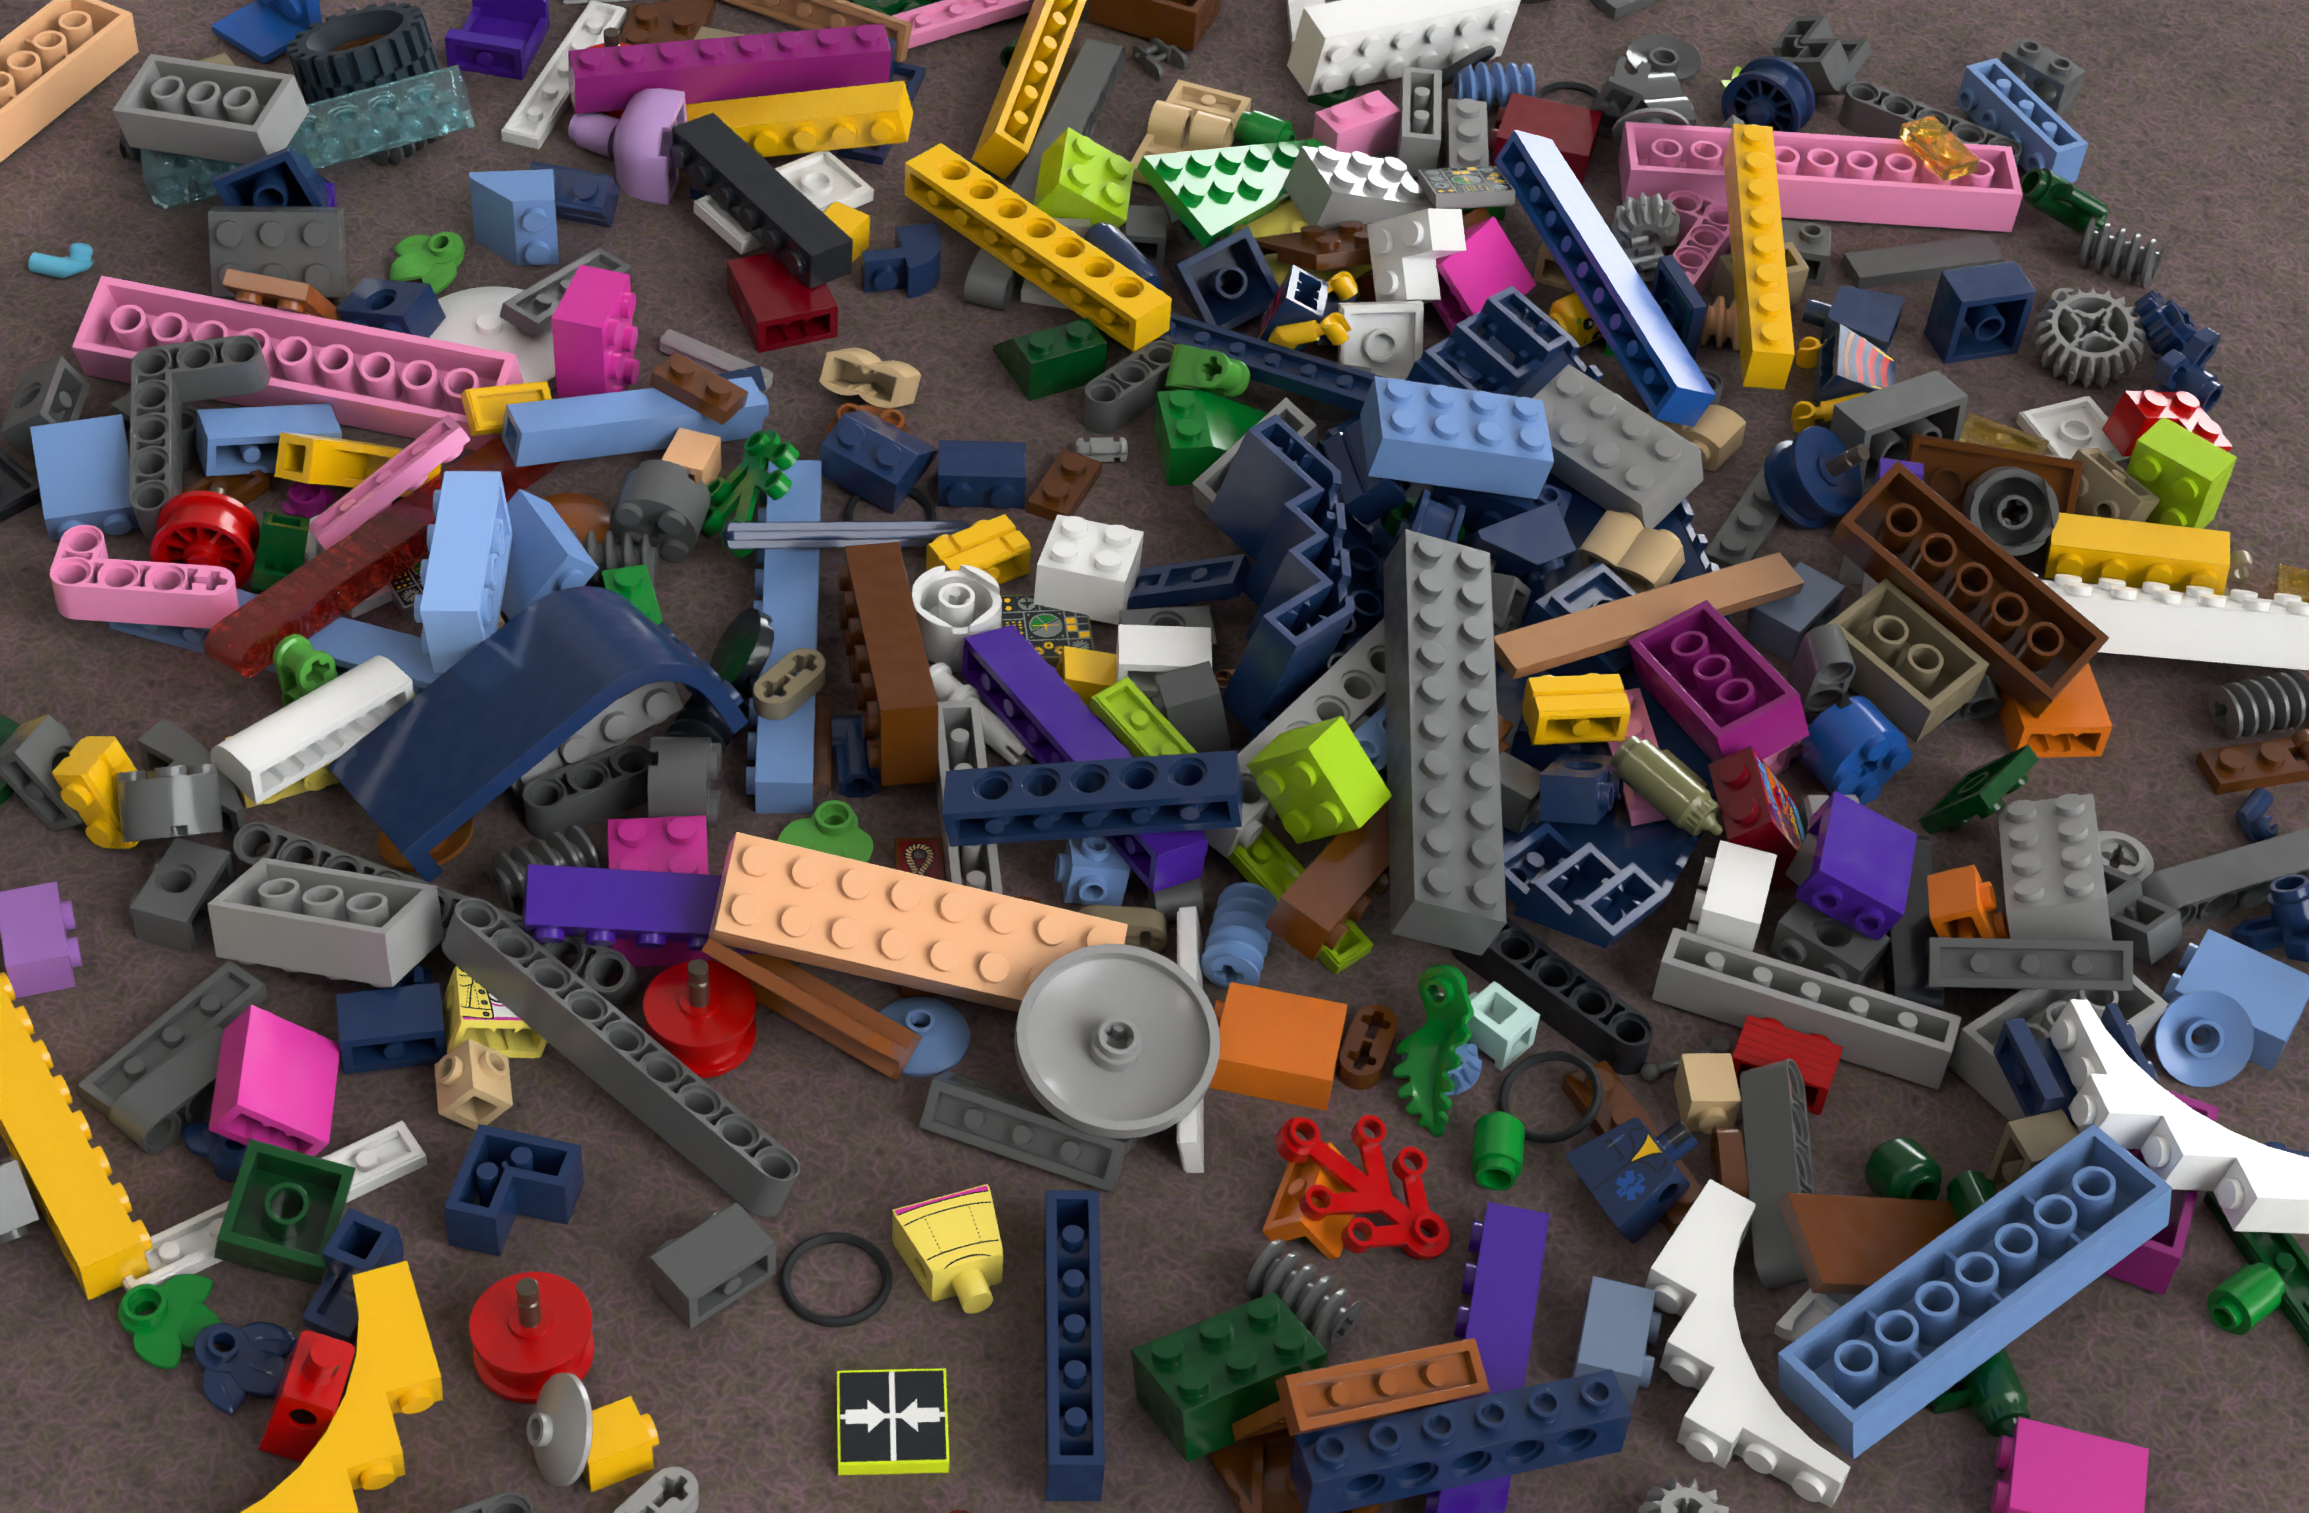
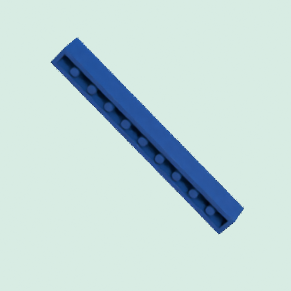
M1514 130L1494 161L1497 167L1514 188L1515 195L1653 417L1656 420L1694 427L1716 397L1712 387L1552 139Z

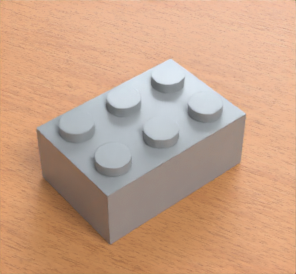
M1302 146L1283 184V187L1308 225L1323 226L1325 229L1339 227L1338 224L1343 221H1360L1363 224L1375 223L1427 208H1433L1423 193L1422 187L1415 182L1408 172L1406 164L1394 157H1386L1385 159L1370 157L1358 151L1352 154L1338 152L1327 146H1320L1319 148Z

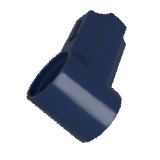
M861 715L830 716L832 758H836L839 794L845 795L848 798L870 797L873 794L879 793L878 768H869L867 756V740L869 739H863Z

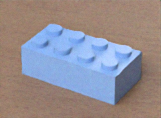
M445 471L441 490L434 491L433 512L436 522L435 524L428 525L427 548L430 555L429 559H422L420 568L421 584L424 589L423 594H416L414 600L416 623L423 624L421 634L423 654H430L434 673H445L498 630L513 537L501 471Z

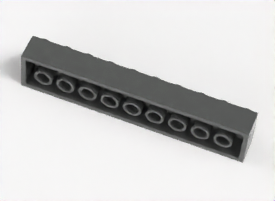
M1405 529L1383 564L1388 789L1392 794V797L1388 800L1391 934L1482 956L1507 923L1490 553Z

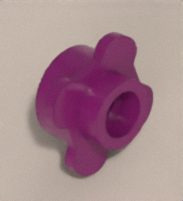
M295 482L288 490L289 500L282 503V511L285 515H299L300 517L311 519L322 514L326 506L335 501V496L331 490L324 489L323 485Z

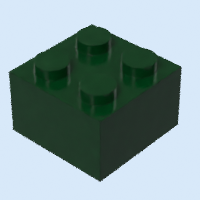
M250 1139L217 1237L214 1258L302 1282L321 1285L327 1266L322 1256V1251L340 1224L356 1168Z

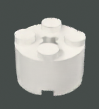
M944 565L926 571L913 584L912 598L927 659L934 663L944 662L952 671L961 672L964 638L1001 628L1002 599L997 581L987 572L973 566L960 565V571H945Z

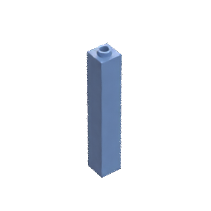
M743 377L728 379L730 382L748 391L746 405L724 425L717 423L655 388L507 404L501 439L516 467L667 449L679 427L721 437V442L748 439L755 432L762 430L764 419L769 414V403L766 395L760 392L753 378Z

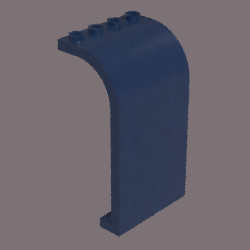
M591 586L572 587L546 595L523 609L330 764L328 768L420 876L430 883L443 872L429 854L433 848L627 692L649 683L663 681L679 682L695 698L699 696L706 708L716 718L720 716L733 734L749 721L738 707L743 702V699L737 690L726 679L722 681L705 660L700 661L694 651L684 641L679 642L665 623L661 622L656 625L629 599L614 591Z

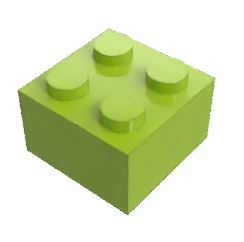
M1067 127L1042 154L1033 205L1052 218L1090 219L1091 227L1103 222L1114 225L1119 229L1127 220L1135 165L1122 156L1116 155L1095 143L1090 138Z
M2162 417L2137 440L2126 472L2160 499L2146 519L2147 521L2155 524L2204 529L2215 517L2237 457L2171 420Z
M1343 716L1280 733L1246 765L1257 781L1259 789L1266 795L1282 820L1284 828L1293 837L1296 844L1360 829L1392 797L1389 789Z

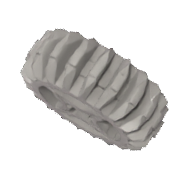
M2077 286L2071 292V295L2061 291L2056 300H2048L2044 310H2041L2037 316L2032 335L2033 343H2035V356L2042 357V368H2053L2054 378L2062 375L2067 376L2068 385H2071L2075 380L2082 381L2085 389L2091 382H2096L2102 389L2108 383V380L2118 384L2123 375L2130 376L2138 361H2141L2144 352L2146 332L2143 331L2144 325L2140 322L2142 318L2137 317L2136 307H2125V297L2116 300L2111 298L2110 289L2104 294L2096 293L2093 286L2087 293H2083Z

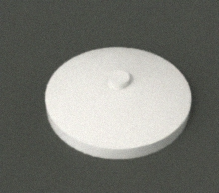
M497 286L478 287L458 291L438 299L446 318L429 338L516 354L524 383L547 381L550 391L556 388L552 327L532 337L519 331L514 325L499 317L503 302L524 290Z

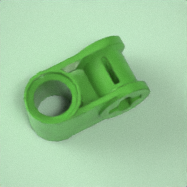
M1175 344L1165 387L1173 391L1200 389L1217 396L1237 397L1246 390L1250 381V372L1244 362L1228 358L1220 351Z
M292 634L285 637L274 650L273 664L276 668L282 690L284 707L338 677L333 657L324 651H315L310 641L302 635Z

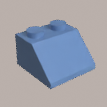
M553 169L469 172L475 242L517 266L559 264Z

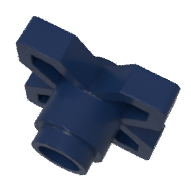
M2206 326L2193 335L2182 353L2173 349L2162 356L2157 363L2152 377L2159 382L2154 391L2188 392L2199 400L2200 407L2205 413L2210 411L2220 399L2224 387L2218 383L2217 376L2203 367L2215 353L2221 335Z
M2304 875L2283 876L2270 884L2271 892L2268 894L2267 899L2271 915L2244 920L2231 930L2232 940L2258 952L2285 946L2287 959L2309 962V878Z

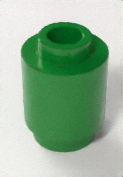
M1254 110L1252 113L1244 111L1236 125L1235 139L1242 142V146L1295 141L1296 132L1292 131V123L1288 120L1258 110Z
M1501 1111L1489 1113L1479 1118L1474 1125L1471 1170L1475 1174L1476 1182L1489 1190L1501 1191L1511 1188L1522 1173L1525 1127L1520 1120L1509 1113Z
M2261 1262L2243 1265L2209 1293L2207 1306L2210 1317L2220 1329L2235 1335H2244L2280 1305L2281 1297L2285 1292V1286L2280 1275L2269 1265Z

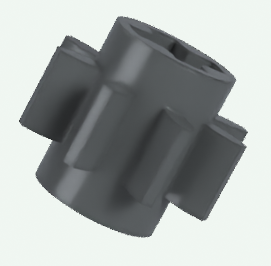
M1648 235L1623 240L1622 249L1645 284L1654 282V273H1656L1658 260L1660 257H1663L1660 245L1658 243L1649 244Z

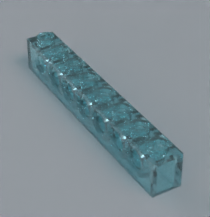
M459 65L307 104L309 112L287 147L307 156L314 169L475 127L470 95ZM140 149L144 183L157 210L219 195L212 184V177L245 165Z

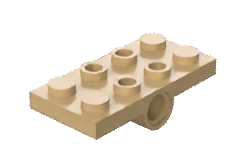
M1178 79L1167 100H1157L1152 108L1147 134L1130 162L1135 165L1132 181L1151 185L1137 169L1143 156L1230 147L1235 139V129L1240 116L1244 111L1250 112L1251 98Z

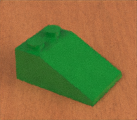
M1200 389L1158 391L1154 432L1167 486L1192 485L1202 473L1239 441L1249 428L1255 426L1268 413Z

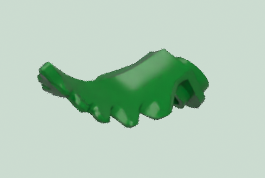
M1448 964L1432 965L1421 974L1418 981V990L1427 1015V1021L1424 1026L1397 1044L1396 1053L1407 1055V1058L1393 1069L1394 1077L1409 1078V1081L1397 1090V1095L1401 1099L1412 1097L1405 1107L1407 1113L1410 1115L1420 1114L1421 1116L1417 1120L1418 1126L1427 1127L1435 1137H1440L1444 1134L1445 1124L1449 1122V1117L1444 1111L1451 1108L1452 1102L1445 1095V1092H1452L1455 1083L1448 1076V1071L1458 1068L1461 1064V1058L1456 1054V1047L1467 1043L1472 1037L1467 1024L1474 1014L1467 992V982L1463 973L1458 968ZM1437 985L1443 989L1444 994L1439 990Z

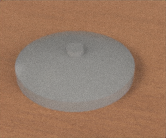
M1093 945L1072 951L1055 960L1031 983L1020 1005L1015 1026L1014 1043L1017 1063L1021 1075L1034 1097L1046 1110L1065 1124L1100 1137L1115 1139L1143 1137L1163 1131L1181 1121L1205 1096L1217 1068L1220 1055V1031L1217 1017L1200 985L1190 974L1170 959L1153 951L1132 945Z

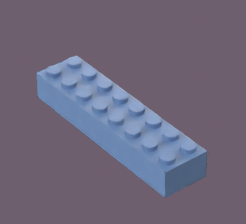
M2095 1124L2091 1125L1778 1353L1779 1390L1854 1460L2168 1226L2172 1187Z

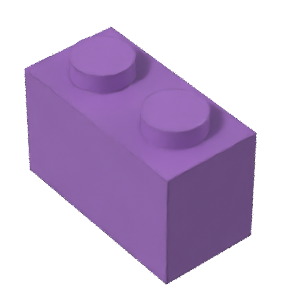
M57 881L0 892V933L5 968L16 998L76 987L73 968L83 966L77 936L68 938L67 930L77 929L71 899L61 901Z

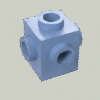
M1105 837L1068 839L1065 853H1058L1056 856L1054 868L1055 882L1062 883L1064 903L1122 906L1130 874V866Z

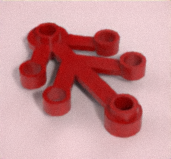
M1365 1115L1358 1120L1351 1130L1352 1141L1359 1147L1364 1173L1320 1139L1319 1128L1311 1119L1293 1117L1284 1123L1275 1136V1147L1280 1156L1288 1162L1296 1164L1311 1159L1352 1191L1332 1193L1324 1185L1317 1184L1311 1186L1303 1194L1299 1202L1300 1210L1305 1217L1313 1221H1320L1329 1215L1380 1213L1394 1224L1375 1227L1370 1220L1364 1217L1352 1219L1342 1230L1341 1240L1346 1249L1357 1254L1364 1253L1369 1248L1401 1246L1402 1250L1413 1259L1431 1260L1439 1257L1446 1250L1450 1241L1449 1229L1445 1221L1438 1214L1429 1210L1421 1177L1428 1163L1425 1154L1415 1147H1405L1392 1162L1394 1174L1402 1181L1406 1201L1405 1206L1392 1196L1380 1143L1386 1136V1127L1380 1118L1374 1115ZM1362 1127L1370 1129L1375 1138L1368 1137L1363 1132ZM1296 1131L1301 1133L1307 1141L1300 1139ZM1404 1159L1411 1161L1416 1170L1409 1169L1405 1165ZM1311 1197L1318 1198L1323 1203L1324 1208L1316 1207L1312 1203ZM1420 1228L1427 1231L1431 1238L1426 1237L1421 1232ZM1353 1229L1362 1232L1365 1241L1358 1240L1353 1234Z

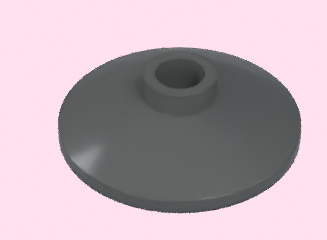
M1653 34L1639 37L1630 43L1626 52L1627 63L1633 71L1636 70L1641 61L1651 64L1649 73L1672 72L1679 82L1693 78L1701 68L1702 60L1697 49L1690 43L1669 35Z

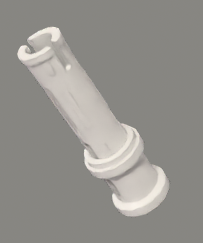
M944 662L936 663L930 667L937 702L980 700L978 691L973 686L963 685L952 675L951 668ZM980 702L984 742L1012 766L1030 765L1032 761L1024 755L1027 753L1030 757H1034L1001 719Z

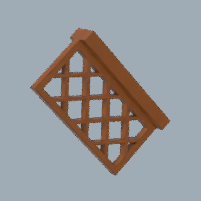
M708 938L702 949V952L744 975L753 987L756 1001L896 1081L901 1076L922 1039L920 1035L784 958L766 954H747L745 957L711 938Z
M1471 1338L1286 1375L1275 1381L1280 1401L1231 1425L1235 1441L1288 1430L1290 1436L1480 1397L1489 1393L1490 1389L1476 1339Z

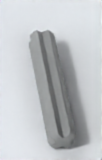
M672 329L667 330L664 335H661L659 340L662 353L671 356L676 352L715 374L738 369L746 370L744 368L756 366L752 362ZM761 367L766 390L760 392L766 393L773 384V373Z

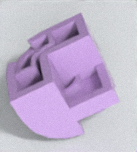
M662 88L645 89L634 94L627 103L616 127L613 155L616 180L621 190L629 196L647 202L669 205L680 180L679 169L671 159L670 147L672 146V127L687 122L684 91Z

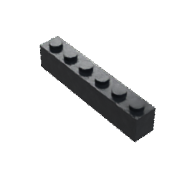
M711 113L672 127L670 155L675 166L682 169L693 179L696 185L708 193L722 210L727 211L741 224L746 232L753 235L768 253L773 254L783 263L793 276L798 277L809 289H812L851 273L853 239L717 115Z

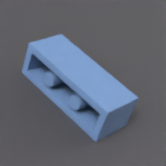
M330 403L197 410L195 448L206 476L250 474L251 471L261 470L263 473H275L280 432L342 439V431Z

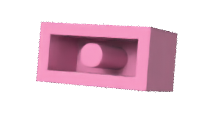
M1379 90L1367 93L1315 112L1312 139H1318L1327 147L1338 152L1352 154L1358 151L1371 157L1396 147L1401 110Z

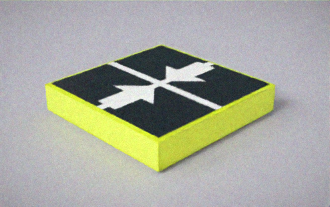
M946 1368L837 1371L838 1475L949 1473Z

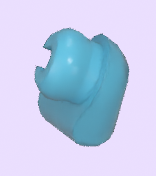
M73 243L69 247L70 256L56 257L34 252L29 259V271L61 279L88 271L94 263V260L91 259L93 249L88 244Z

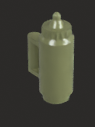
M1636 735L1627 739L1618 748L1611 759V765L1617 769L1616 775L1677 828L1685 829L1694 836L1699 835L1703 831H1710L1714 835L1722 833V826L1717 823L1716 819L1720 807L1711 798L1708 791L1710 785L1668 749L1661 751L1648 739L1641 740Z

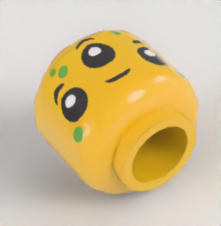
M1576 292L1552 303L1548 316L1570 334L1580 347L1603 337Z

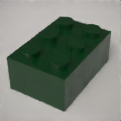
M1275 1292L1131 1350L1136 1398L1187 1463L1240 1441H1235L1231 1424L1280 1401L1276 1380L1286 1375L1329 1367L1328 1352Z

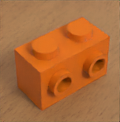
M1974 864L1927 875L1930 920L1939 937L2010 939L2007 916L2005 912L1997 913L1996 911L1997 902L1990 881L1982 882Z

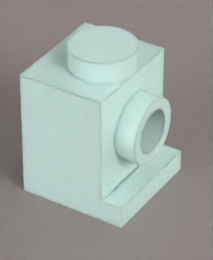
M1494 981L1479 994L1473 992L1469 995L1474 1014L1467 1024L1472 1033V1037L1468 1041L1472 1044H1477L1480 1050L1495 1060L1494 1066L1503 1071L1533 1045L1540 1014Z

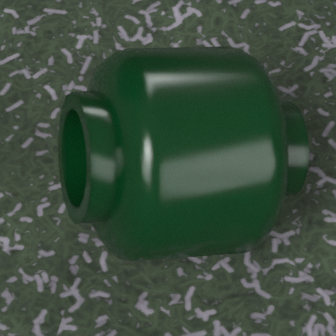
M1900 1137L1881 1143L1873 1150L1867 1162L1865 1178L1868 1186L1881 1198L1936 1200L1940 1192L1942 1170L1939 1164L1915 1140Z

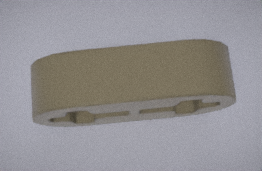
M801 648L793 650L783 657L754 683L753 707L755 712L760 717L768 720L784 719L795 712L824 686L826 679V661L824 656L816 650Z
M1090 905L1078 912L1128 924L1124 945H1132L1157 953L1164 949L1167 944V918L1156 909Z

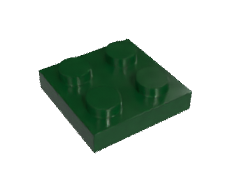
M2027 745L1968 771L1918 821L1926 832L1931 835L1945 828H1948L1950 832H1954L1970 822L1975 815H1978L1981 819L1991 816L2005 804L2002 800L2005 794L2014 792L2029 780L2026 773L2039 761V758L2031 747Z

